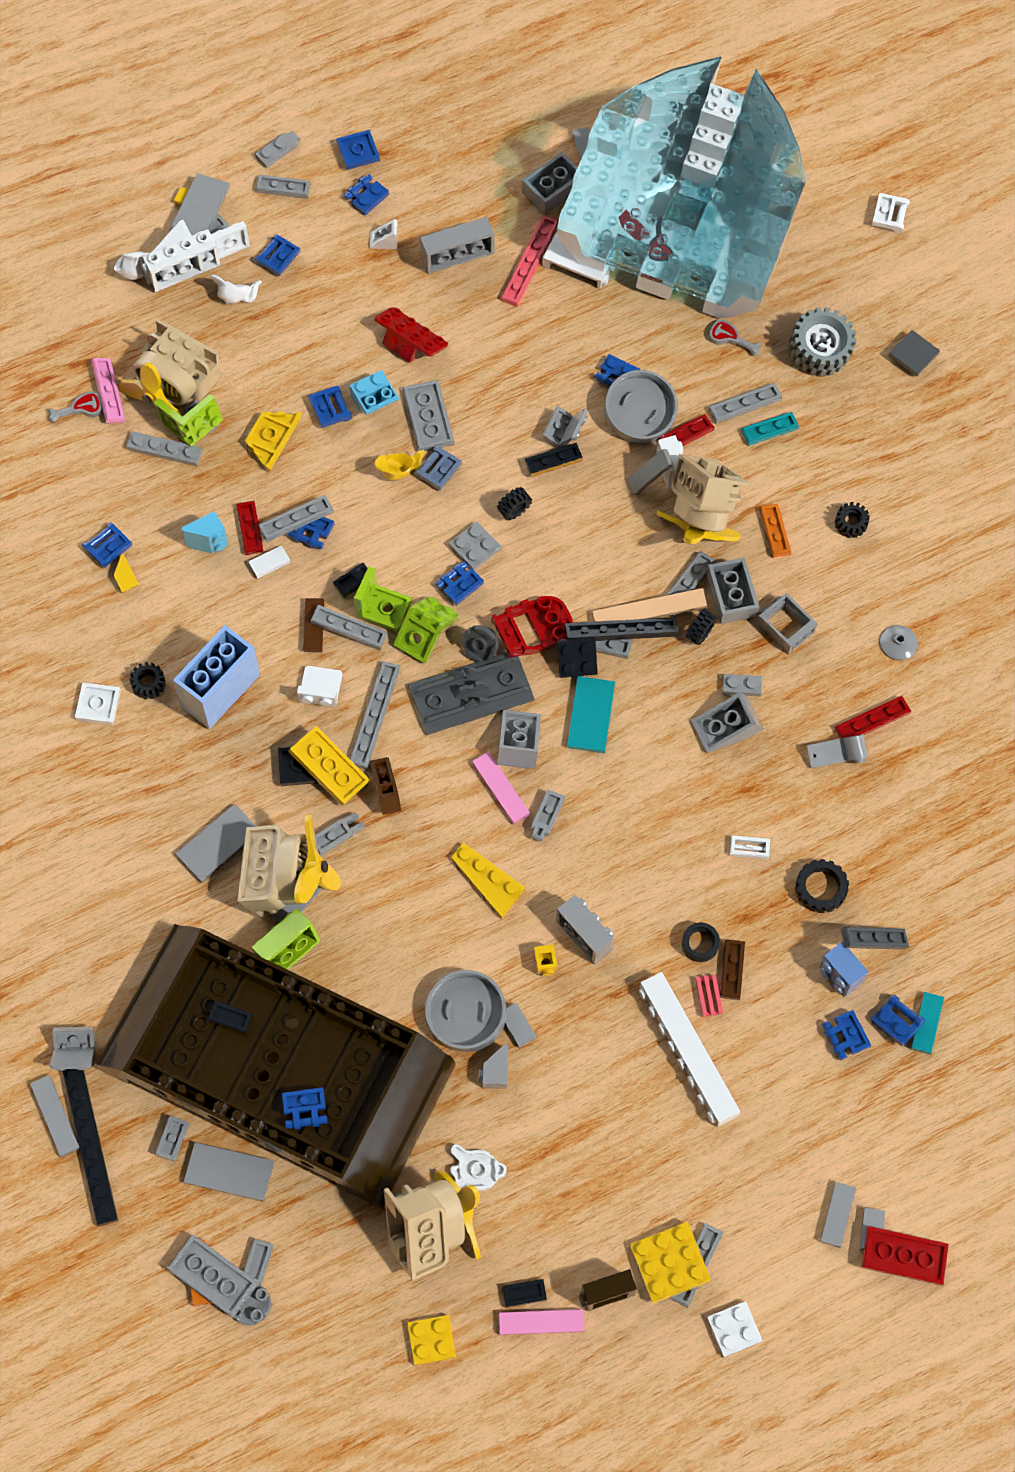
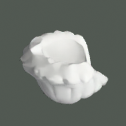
M125 253L115 264V272L129 280H137L144 277L145 272L142 268V264H144L143 256L149 253Z

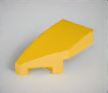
M124 554L121 555L114 573V578L122 593L139 585Z

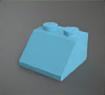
M215 511L181 528L187 548L214 553L224 550L229 545L225 528Z

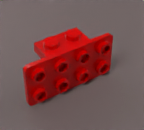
M391 307L375 316L374 321L387 329L382 344L408 362L414 361L418 350L426 356L432 357L448 346V342L441 336H437L429 328L422 326L414 318L407 316L398 308Z

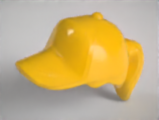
M419 450L413 457L406 453L380 455L376 458L374 466L382 471L386 479L393 481L401 480L412 470L420 467L425 451Z

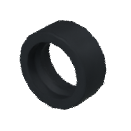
M703 922L694 923L684 932L681 943L685 955L692 961L707 962L718 952L720 944L719 934L710 924ZM695 932H705L711 937L712 947L706 953H697L691 949L689 939Z

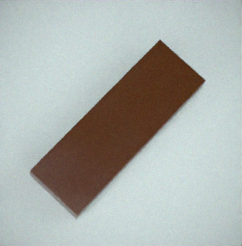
M305 598L304 652H323L324 628L312 624L311 619L317 605L324 607V598Z
M725 940L720 998L740 1000L745 941Z

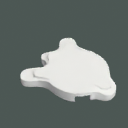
M454 1144L451 1147V1154L459 1164L452 1166L450 1173L460 1189L467 1185H474L478 1191H486L507 1173L506 1166L499 1163L497 1159L485 1150L468 1151L458 1144Z

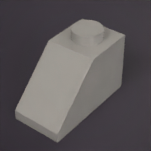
M504 1044L483 1064V1070H479V1082H483V1088L507 1089L508 1044Z

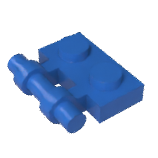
M370 174L361 177L354 187L351 186L347 189V193L344 195L347 201L351 198L355 199L352 202V206L364 216L389 195V190L378 181H375L372 185L369 183L373 179ZM362 188H364L365 191L362 194H359L358 192Z
M608 354L600 367V371L604 374L597 372L594 378L603 385L611 386L615 381L610 378L611 376L617 379L627 372L641 369Z
M322 517L298 528L297 531L289 532L288 536L294 538L293 540L296 542L301 541L309 544V547L313 549L316 547L322 550L324 543L318 540L320 537L327 539L335 523L331 519ZM307 531L312 533L313 535L312 537H309L304 535V532Z
M465 561L453 566V570L446 575L443 574L440 580L435 583L438 589H441L444 585L447 586L444 589V594L455 606L484 584V580L472 568L467 572L464 571L468 567ZM456 576H460L456 581H452Z
M854 1010L835 1017L834 1020L837 1024L835 1027H832L829 1021L822 1024L825 1030L824 1034L826 1038H829L833 1046L832 1050L834 1054H837L840 1061L847 1058L844 1050L848 1048L851 1054L854 1055L871 1047ZM840 1032L845 1040L841 1044L836 1036Z
M323 1088L282 1093L284 1114H293V1120L285 1121L287 1129L294 1128L297 1130L311 1125L319 1127V1124L328 1123L327 1115L318 1116L319 1110H326ZM311 1112L312 1117L300 1119L299 1113Z

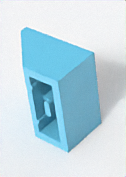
M382 370L350 385L353 401L358 409L366 415L399 400L398 395Z

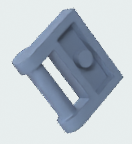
M435 446L432 454L420 468L415 470L414 475L441 491L462 465V461L439 446ZM438 457H441L440 461L436 464L432 471L429 474L426 473V471L431 467L435 460Z

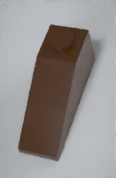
M389 757L370 761L382 815L402 811Z

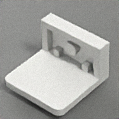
M313 666L305 667L302 685L298 686L297 690L299 702L336 707L342 672L340 670Z

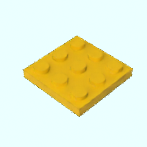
M688 1222L630 1244L653 1304L711 1282L710 1275Z

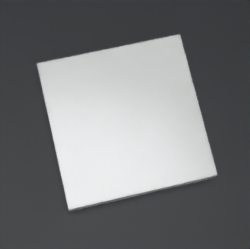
M82 682L75 719L78 721L114 725L121 693L120 687Z

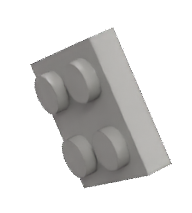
M477 521L449 543V547L474 571L501 550V545Z

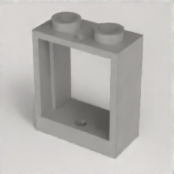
M787 593L782 597L778 596L769 608H763L758 614V624L788 654L815 633L818 625ZM783 607L803 625L788 640L768 621Z

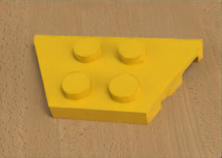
M262 412L251 429L245 444L267 471H271L301 420L302 412H296V414Z

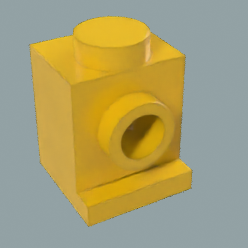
M554 944L534 947L537 973L542 974L544 977L554 975V972L558 970ZM548 961L550 964L543 965L542 962Z

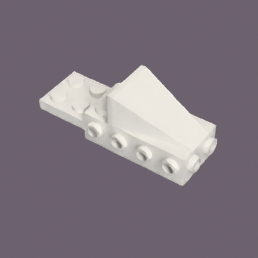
M184 220L179 221L151 253L143 256L144 264H142V268L145 272L144 276L147 283H151L155 292L220 266L219 259L250 247L247 226L243 221L235 223L226 229L218 230L214 234H210L207 229L197 232L192 236Z

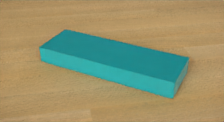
M789 412L742 428V433L748 446L798 430L799 425L793 412Z
M924 992L919 1016L924 1017L926 1021L914 1034L911 1050L931 1055L943 1005V996Z

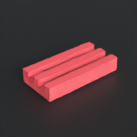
M716 974L701 978L696 977L702 1016L708 1017L723 1014ZM709 981H712L717 1005L716 1011L714 1010ZM701 982H705L710 1008L709 1012L706 1010Z

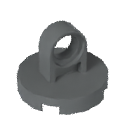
M481 625L469 627L461 639V645L463 644L466 649L464 651L465 654L477 662L491 660L498 651L499 645L496 633L489 627Z

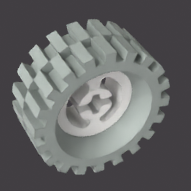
M818 307L814 313L811 309L807 311L806 315L803 314L790 336L789 350H792L790 353L791 358L796 357L794 363L797 366L799 364L803 365L801 370L806 372L809 369L811 370V375L815 376L816 372H819V376H825L826 372H828V375H833L835 370L839 372L846 365L855 348L856 338L854 337L856 332L851 330L853 326L851 321L845 322L847 317L844 314L840 317L837 310L831 313L830 308L825 307L824 311H821V307Z

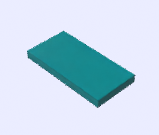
M578 676L567 748L605 753L615 681Z

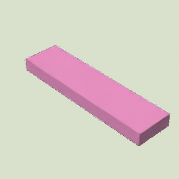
M93 358L91 363L106 423H124L125 416L110 358Z
M489 752L472 761V764L513 825L530 815V812Z
M583 1310L499 1313L500 1335L584 1332Z

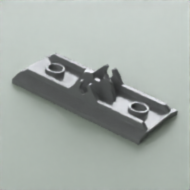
M508 653L492 657L489 661L483 660L482 662H476L408 684L426 736L535 700L519 657H508Z

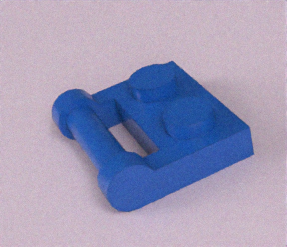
M275 234L263 252L254 258V262L258 266H263L280 276L300 253V248L280 235ZM277 245H280L279 248L273 253V255L268 260H266V258L275 249V247Z
M339 386L309 395V400L322 428L352 419L353 416L347 410ZM330 396L335 398L341 413L336 414L329 398Z
M112 522L106 525L107 528L91 541H86L82 544L86 552L103 568L132 546V542ZM111 533L114 534V535H112L109 539H107L104 543H102L99 547H97L96 549H94V547H95L96 545H98L101 541H103V540H104L106 537H108Z
M893 995L871 1018L873 1024L901 1047L926 1021L924 1017L918 1016L904 1005L896 995ZM894 1007L897 1008L914 1023L910 1026L891 1010Z

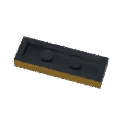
M577 442L525 458V464L531 477L583 461Z

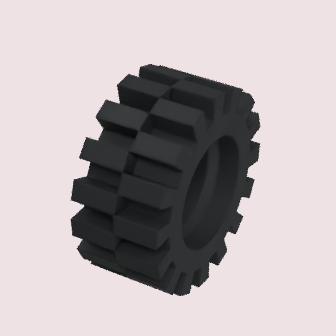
M517 487L501 498L502 501L498 502L497 509L507 521L516 519L517 516H521V513H524L525 509L530 507L532 498L524 488Z
M850 502V505L845 503L844 506H840L835 517V528L838 527L837 531L839 533L842 531V536L848 534L847 538H851V535L857 538L858 534L861 536L863 532L865 533L870 519L868 510L864 511L865 506L862 505L860 508V503L854 505V502ZM848 515L856 516L859 519V523L857 525L848 524L845 517Z
M703 609L687 630L686 638L698 646L701 645L715 626L717 617Z
M145 662V666H142L140 663L138 664L139 668L135 666L133 668L134 672L130 673V684L134 693L140 698L143 696L144 699H148V696L154 699L153 695L155 694L158 697L160 695L159 692H163V687L166 685L162 669L158 665L155 666L152 662L151 665ZM151 675L155 678V682L151 686H143L140 683L142 677Z

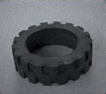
M820 859V861L813 860L810 864H806L798 874L795 891L798 894L797 898L803 902L802 905L804 907L810 908L813 912H832L835 908L837 909L841 906L848 894L849 880H847V874L842 871L840 865H835L833 861L829 860L828 862L825 859ZM816 872L830 874L838 883L837 894L830 900L822 901L815 899L806 888L808 877Z

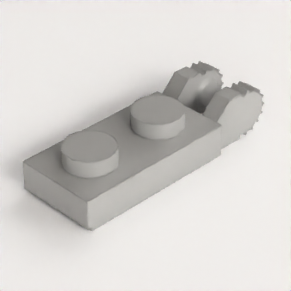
M353 813L345 819H340L315 835L316 846L320 856L365 828L363 822L358 823L352 828L348 827V825L359 818L357 813Z

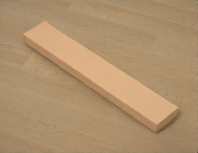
M701 588L593 611L595 622L652 619L707 608L704 590Z

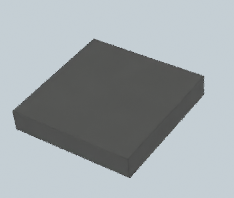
M911 330L889 353V357L917 377L934 360L940 350Z

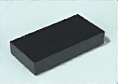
M364 562L333 581L334 587L343 598L359 588L368 569Z
M214 1001L207 1020L208 1022L246 1034L253 1014Z
M543 1279L502 1286L506 1308L547 1301Z

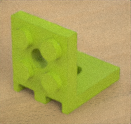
M211 394L183 417L160 398L154 402L163 425L190 447L223 421L215 397Z
M370 566L354 597L357 618L397 633L412 602V598L378 586L376 569ZM389 605L393 609L390 612H384L382 608Z
M428 596L409 608L393 645L425 664L431 656L441 631L456 622L459 614L453 608L439 603L436 598ZM414 633L420 635L421 642H417L414 639Z

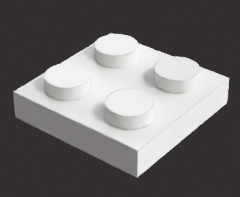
M746 1301L707 1317L723 1358L763 1341Z

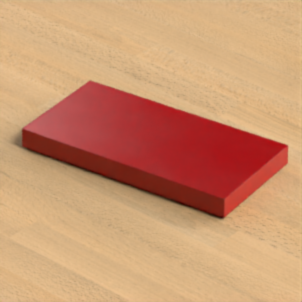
M868 1226L861 1268L942 1286L944 1285L949 1244Z

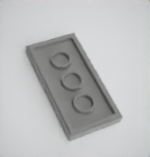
M197 173L170 227V231L181 220H184L192 236L197 232L209 230L227 195L230 183Z
M438 380L403 387L418 450L428 451L433 450L435 446L443 448L455 445Z
M234 804L179 850L176 856L203 883L244 848L246 828L257 826Z
M194 1143L184 1184L264 1202L274 1161Z
M193 1234L167 1268L232 1318L236 1316L259 1284Z

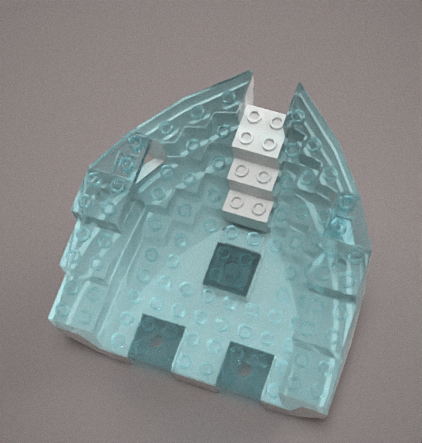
M719 56L670 69L631 87L601 107L589 133L585 153L574 174L572 190L559 216L557 229L560 243L565 245L579 264L602 272L608 264L638 275L636 288L668 300L673 289L704 299L703 313L717 318H726L746 312L752 313L760 305L792 224L806 184V176L799 145L785 111L758 70L755 69L744 95L714 85L722 58ZM624 252L631 254V256H626ZM691 276H692V277H695V278H697V279H699V280H697V281L692 280V279H691Z

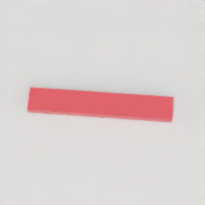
M545 215L542 216L501 297L502 302L518 307L559 225L558 220Z

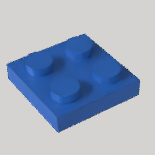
M370 129L336 138L347 170L380 161Z

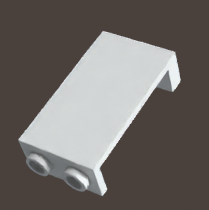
M558 231L543 257V267L549 269L553 263L597 281V289L607 285L610 278L608 274L610 271L613 272L615 270L617 262L615 261L616 254L611 253L603 272L579 264L565 245L560 243ZM589 243L584 256L605 263L610 251Z

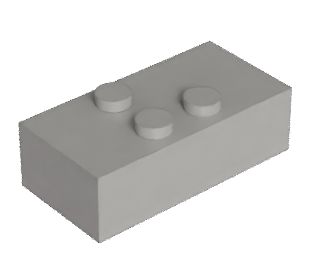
M488 217L468 223H461L455 227L445 228L439 232L420 237L421 258L427 273L430 274L494 254L495 234Z

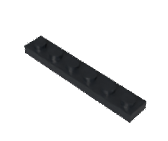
M676 617L565 623L564 626L566 639L595 636L596 641L676 637L679 635Z

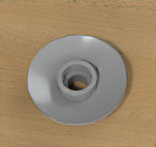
M894 625L882 633L880 646L884 654L889 658L906 660L916 652L918 640L911 629L902 625ZM897 638H901L903 642L897 641Z

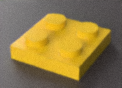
M449 1315L407 1323L415 1366L456 1358Z

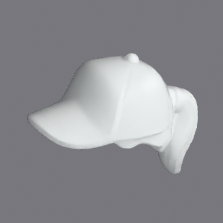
M216 275L210 276L218 285V297L225 301L226 304H234L240 301L253 302L256 298L258 287L262 283L261 280H258L251 286L233 285L231 282H225Z

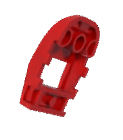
M554 596L537 597L536 600H522L520 604L506 608L504 613L498 616L493 614L491 623L494 624L508 652V657L537 654L556 645L557 640L566 639L565 623H573V619L562 600ZM527 614L541 644L533 647L527 646L514 618Z

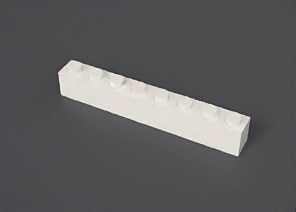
M660 972L641 982L639 994L643 1001L647 1000L651 1016L657 1018L661 1034H666L672 1053L676 1052L680 1068L686 1070L690 1086L696 1088L700 1104L706 1106L710 1122L712 1124L715 1123L719 1127L739 1117L740 1110L663 973Z

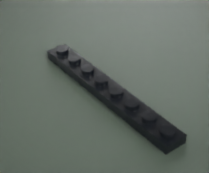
M77 1069L63 1070L97 1226L117 1222L119 1220L84 1070Z

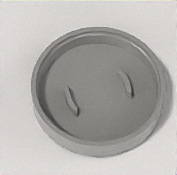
M646 370L630 371L618 377L610 386L604 403L605 418L613 432L622 439L637 444L654 442L662 435L668 433L678 412L677 396L670 383L662 376Z
M460 970L444 976L433 986L426 1001L425 1013L432 1034L442 1045L458 1052H474L489 1046L497 1039L506 1022L507 1008L502 991L490 977L473 970Z

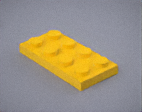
M317 726L288 751L341 806H344L370 782V779Z

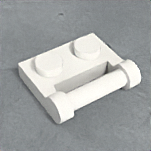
M879 193L872 225L891 229L896 233H902L905 212L909 207L910 201L906 198ZM898 205L899 212L897 220L894 222L891 221L894 206Z

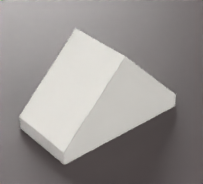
M396 219L370 233V248L397 249L398 228Z

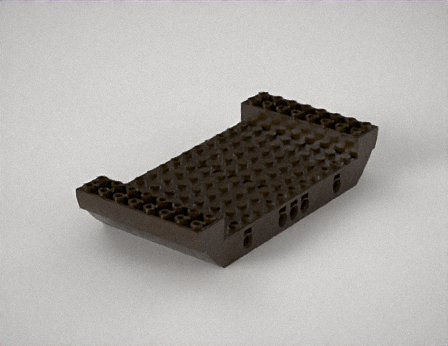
M173 924L96 1060L94 1067L129 1085L131 1082H134L345 1186L346 1192L383 1209L385 1206L384 1189L388 1188L392 1192L456 1063L450 1055L446 1054L417 1031L204 929ZM214 1001L252 1013L253 1018L247 1033L244 1034L208 1022L207 1019ZM292 1018L298 1021L297 1026L289 1028L287 1021ZM281 1036L288 1038V1043L284 1046L277 1044V1040ZM271 1054L279 1056V1060L274 1064L267 1061ZM261 1072H267L269 1078L267 1081L261 1082L258 1080V1075ZM323 1088L326 1110H319L318 1116L327 1115L328 1123L319 1124V1127L311 1125L297 1130L294 1128L287 1129L285 1121L293 1120V1114H284L282 1093ZM252 1090H257L260 1093L259 1097L255 1100L248 1098V1094ZM311 1112L299 1113L300 1119L312 1117Z

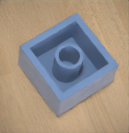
M843 942L825 954L819 966L821 974L826 979L829 978L833 983L834 989L839 994L842 993L844 997L860 986L869 972L848 948H845Z

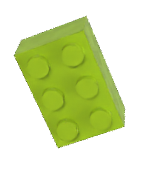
M296 908L288 913L285 919L278 925L273 926L270 932L263 938L257 940L252 949L256 955L289 970L321 940L312 922Z

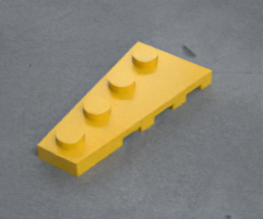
M464 842L451 857L452 861L473 883L478 892L484 896L488 904L494 908L501 919L504 918L526 890L525 886Z

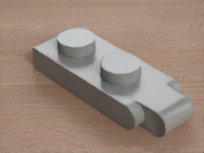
M293 131L289 134L283 133L255 153V157L267 169L294 150L300 138Z
M547 790L530 828L533 830L531 838L542 842L545 835L549 837L566 796Z

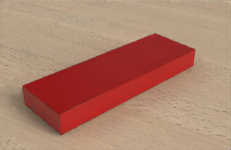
M703 414L662 435L658 440L676 435L678 442L681 441L682 446H685L714 431L715 427L706 414Z
M255 501L237 503L245 555L264 552Z

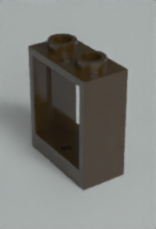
M628 1269L583 1284L578 1296L581 1306H586L588 1312L635 1296L637 1287L632 1272Z

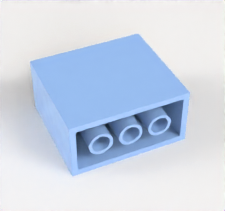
M224 625L174 678L173 682L181 707L207 728L211 729L260 676L255 649L251 644Z

